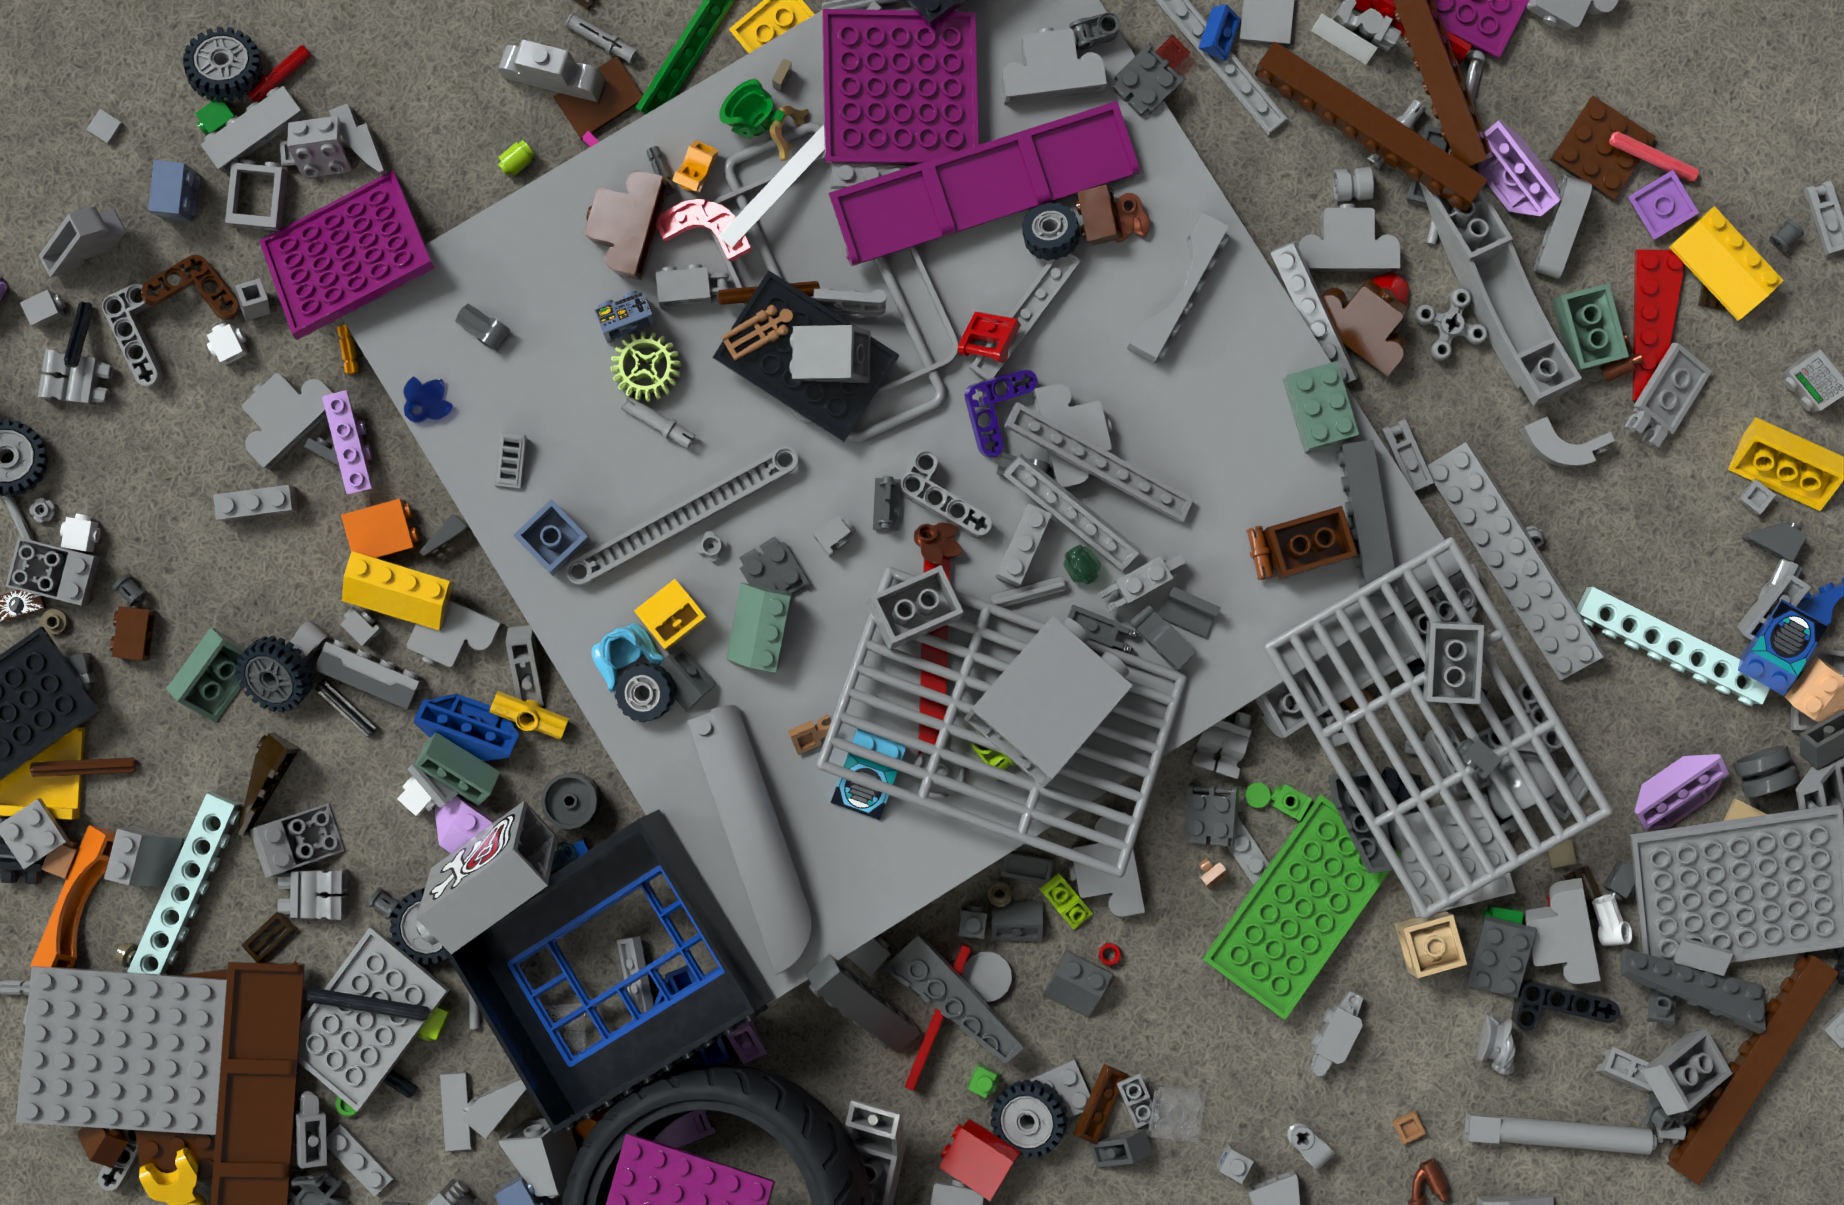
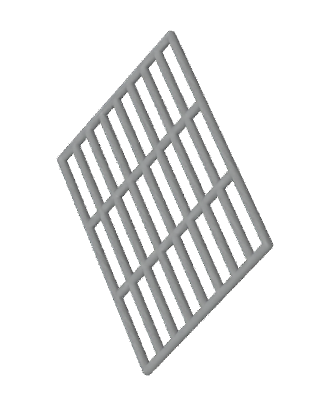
M1453 537L1445 539L1271 639L1264 645L1267 654L1420 916L1424 919L1433 916L1611 816L1613 813L1606 797ZM1447 550H1450L1496 629L1483 639L1482 659L1525 731L1524 734L1511 740L1481 689L1480 704L1478 705L1502 744L1501 747L1493 752L1500 758L1506 755L1509 756L1554 833V836L1545 841H1539L1498 768L1495 767L1489 776L1531 846L1529 850L1520 855H1517L1471 776L1481 768L1478 767L1474 770L1469 765L1465 766L1431 705L1423 699V692L1419 686L1424 684V672L1415 677L1412 675L1367 597L1379 589L1382 590L1425 664L1426 645L1390 583L1404 576L1430 621L1442 622L1413 572L1414 569L1427 563L1460 622L1473 623L1435 558ZM1357 602L1360 604L1404 680L1403 684L1392 690L1344 610ZM1336 615L1382 694L1369 703L1322 622ZM1311 628L1314 629L1359 706V709L1348 715H1345L1299 636ZM1499 640L1503 641L1548 719L1535 728L1488 649L1490 645ZM1291 641L1337 720L1324 729L1277 650L1278 647ZM1408 692H1411L1457 771L1444 779L1397 701V698ZM1448 703L1467 738L1473 739L1475 736L1479 738L1460 703ZM1387 704L1434 785L1421 792L1374 711ZM1364 717L1411 795V798L1399 805L1352 727L1353 723ZM1554 729L1600 810L1587 817L1540 736ZM1341 730L1344 732L1389 809L1376 818L1329 737ZM1529 742L1533 745L1577 823L1564 830L1517 749ZM1460 781H1463L1509 860L1497 868L1492 864L1449 790L1450 787ZM1439 793L1486 874L1473 881L1426 802ZM1416 806L1463 887L1452 893L1448 892L1404 816V813ZM1393 819L1396 821L1440 897V900L1429 906L1425 904L1381 826Z
M888 567L884 572L878 592L890 588L893 579L904 582L915 577V575ZM953 590L959 603L981 610L977 624L962 619L948 624V626L973 634L969 647L966 648L930 634H925L913 640L965 658L961 671L957 672L894 648L889 650L886 645L872 641L877 624L870 612L816 767L821 771L1119 878L1123 877L1182 697L1187 676L1184 673L1090 639L1085 643L1096 653L1103 655L1105 652H1109L1123 663L1175 681L1172 694L1169 695L1127 680L1133 685L1129 689L1130 692L1168 705L1164 719L1117 703L1111 710V712L1160 729L1156 743L1101 723L1093 731L1152 753L1148 767L1084 744L1076 751L1078 754L1145 777L1140 792L1064 765L1058 772V774L1136 801L1133 815L1130 816L1047 785L1043 788L1035 780H1030L945 749L951 734L1002 753L983 735L953 724L958 710L968 713L974 706V704L962 700L966 686L986 692L992 685L970 676L974 662L1004 672L1010 665V663L979 653L978 650L982 639L990 640L1020 652L1028 644L987 629L990 615L992 614L1038 632L1046 623ZM867 651H872L956 682L952 696L863 665ZM859 674L948 706L944 720L854 689ZM850 699L940 730L935 745L846 713ZM841 724L853 726L930 754L931 758L927 769L838 738ZM833 747L923 779L918 794L828 762ZM941 759L1030 790L1026 805L938 774L937 770ZM932 784L943 786L1022 815L1018 829L1016 830L928 798ZM1040 794L1129 826L1125 840L1123 841L1035 809ZM1032 819L1120 850L1117 865L1028 834Z

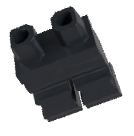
M1 816L0 823L11 816ZM0 836L1 883L18 882V870L26 871V884L42 883L44 870H41L46 856L28 868L23 869Z

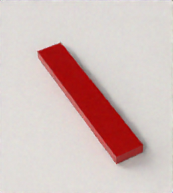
M964 943L961 944L952 966L960 976L971 952V947ZM937 1008L934 1010L905 1082V1088L912 1091L913 1089L915 1090L944 1018L940 1013L941 1011Z

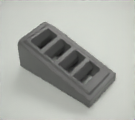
M451 515L424 545L420 553L426 557L431 556L468 532L470 527L457 515Z

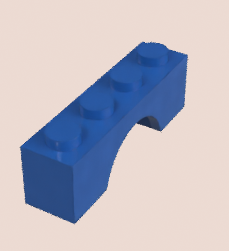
M1844 577L1841 578L1842 583L1834 586L1833 582L1818 587V593L1810 595V592H1807L1796 607L1826 624L1831 623L1832 610L1836 602L1844 596Z

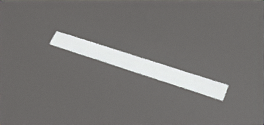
M824 125L718 236L732 248L824 151Z

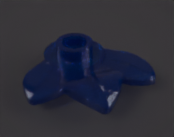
M415 377L409 379L403 393L407 400L404 405V414L410 421L419 423L427 418L439 420L450 413L453 405L446 400H442L445 391L443 380L435 379L422 385ZM415 406L422 407L420 414L413 413Z

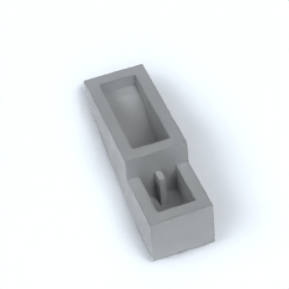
M347 103L329 110L331 116L339 117L341 121L340 134L352 150L382 176L387 174L388 172L371 128L366 123L359 126L353 108Z

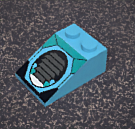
M858 728L852 740V743L902 760L906 749L905 745ZM848 753L843 766L844 768L892 785L898 770ZM839 777L831 803L880 820L889 795Z

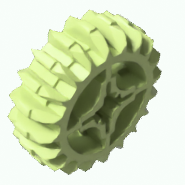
M641 332V339L637 340L636 335L631 334L632 342L630 344L626 339L622 340L625 349L621 347L615 348V351L621 356L611 357L612 362L618 364L610 367L611 372L618 373L613 377L614 382L622 381L618 386L620 391L628 387L626 391L627 397L632 396L635 391V399L637 401H640L642 394H645L646 401L650 402V394L655 393L657 399H661L660 390H663L665 394H669L670 391L666 385L676 386V381L671 377H680V372L674 370V368L681 367L680 361L674 360L679 354L677 351L670 352L673 348L671 342L663 346L666 340L664 336L655 341L656 333L652 332L650 338L646 339L645 332ZM653 348L658 351L650 355H643L637 349ZM631 355L636 365L627 377L625 375V363ZM665 357L667 369L661 379L656 372V366ZM639 359L645 364L650 365L652 374L646 369L639 370L642 369ZM642 378H648L655 384L641 386L633 382L639 381Z

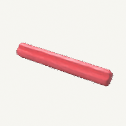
M1614 132L1611 135L1610 145L1667 172L1674 170L1678 177L1689 182L1697 179L1699 174L1697 168L1621 132Z

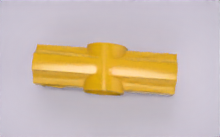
M497 691L489 711L492 714L515 722L524 731H532L534 729L561 740L569 720L567 717L542 708L540 703L535 700L523 701L500 691ZM524 713H529L533 717H527Z

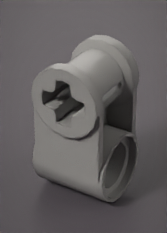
M308 620L297 630L295 636L289 642L294 644V650L299 648L302 651L301 657L306 656L310 660L328 641L329 636L311 620Z
M1294 1123L1289 1127L1287 1131L1288 1140L1317 1171L1336 1154L1304 1124ZM1299 1132L1305 1137L1302 1141L1296 1136Z

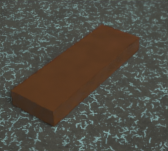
M1103 1065L1073 1133L1074 1135L1097 1144L1120 1092L1116 1083L1124 1080L1127 1076L1126 1073L1109 1065Z

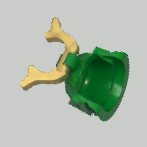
M754 78L741 83L724 100L719 111L720 121L733 126L732 132L751 139L753 136H760L770 129V135L779 150L780 160H788L789 150L793 149V144L788 143L782 137L783 124L789 115L794 120L796 126L803 125L804 117L809 113V110H797L789 105L775 110V105L771 99L772 95L763 89L762 84Z

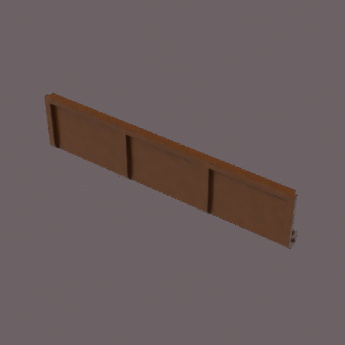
M297 961L285 964L228 962L210 1205H288L304 963H297Z

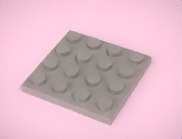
M1487 793L1482 794L1491 808ZM1470 797L1456 801L1494 867L1497 868L1507 862L1504 851L1473 798ZM1446 804L1430 808L1472 881L1486 874ZM1420 811L1405 814L1406 820L1448 892L1452 893L1463 887ZM1394 819L1388 822L1395 849L1402 854L1399 859L1425 904L1429 906L1440 900V897ZM1511 872L1441 911L1516 893ZM1411 900L1416 918L1421 917Z

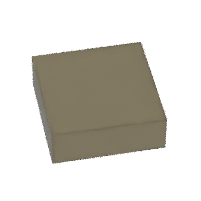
M781 60L772 79L773 89L782 92L792 71L791 61Z
M1571 838L1547 851L1549 865L1552 869L1577 864Z

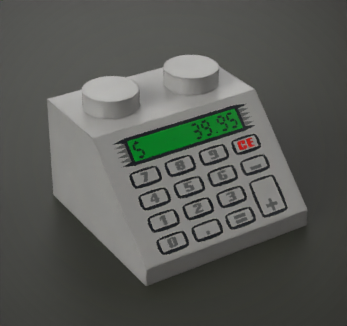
M1821 349L1802 356L1781 373L1784 377L1783 382L1790 391H1795L1801 398L1799 402L1807 411L1811 410L1812 413L1823 410L1844 396V377Z

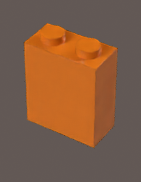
M399 498L341 515L350 550L353 552L382 559L417 549L416 542H419V535L416 527L412 528L409 518H412L413 514L410 504L405 503L403 499Z

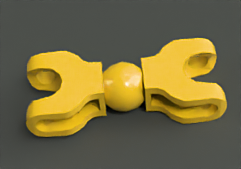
M188 1148L177 1151L175 1159L177 1170L174 1172H160L153 1163L140 1167L139 1179L151 1199L165 1202L168 1205H207L205 1198L200 1193H197L198 1162Z

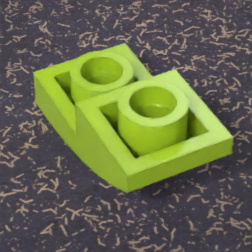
M1060 873L1040 888L1041 892L1073 930L1093 914Z

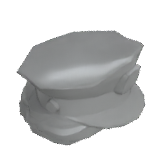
M1486 1013L1479 1033L1477 1058L1480 1061H1484L1487 1058L1493 1059L1491 1064L1493 1070L1502 1075L1512 1074L1516 1067L1514 1063L1516 1049L1512 1038L1514 1034L1512 1030L1513 1021L1509 1018L1501 1022L1497 1016Z

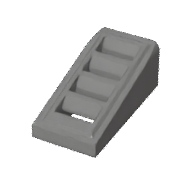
M500 432L495 486L521 489L528 440L526 435ZM506 442L519 443V448L508 447ZM505 452L518 454V458L504 457ZM503 463L516 464L517 469L503 468ZM502 473L516 475V480L502 478Z

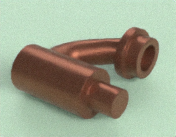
M1623 331L1622 333L1627 347L1630 345V342L1626 336L1625 331ZM1639 353L1632 357L1629 355L1627 358L1603 364L1600 368L1608 383L1635 371V366L1644 361Z
M1432 1158L1421 1163L1413 1178L1412 1198L1408 1200V1204H1427L1425 1200L1426 1195L1421 1194L1422 1184L1425 1179L1432 1194H1437L1440 1202L1449 1199L1450 1197L1446 1191L1449 1186L1436 1159Z

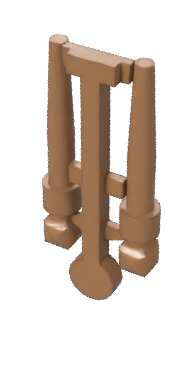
M770 305L767 307V310L759 311L756 313V316L722 335L721 338L733 359L737 360L769 342L778 340L779 336L786 335L789 330L788 327L781 325L777 328L776 324L790 322L793 318L792 312L789 309H783L779 317L773 319L771 316L777 313V308L774 305ZM766 319L769 320L767 324L761 327L758 324L759 321L763 322ZM752 325L756 329L733 343H730L728 339ZM772 327L774 330L770 331L769 333H767V336H765L764 331ZM757 335L760 336V340L738 353L735 352L734 348Z

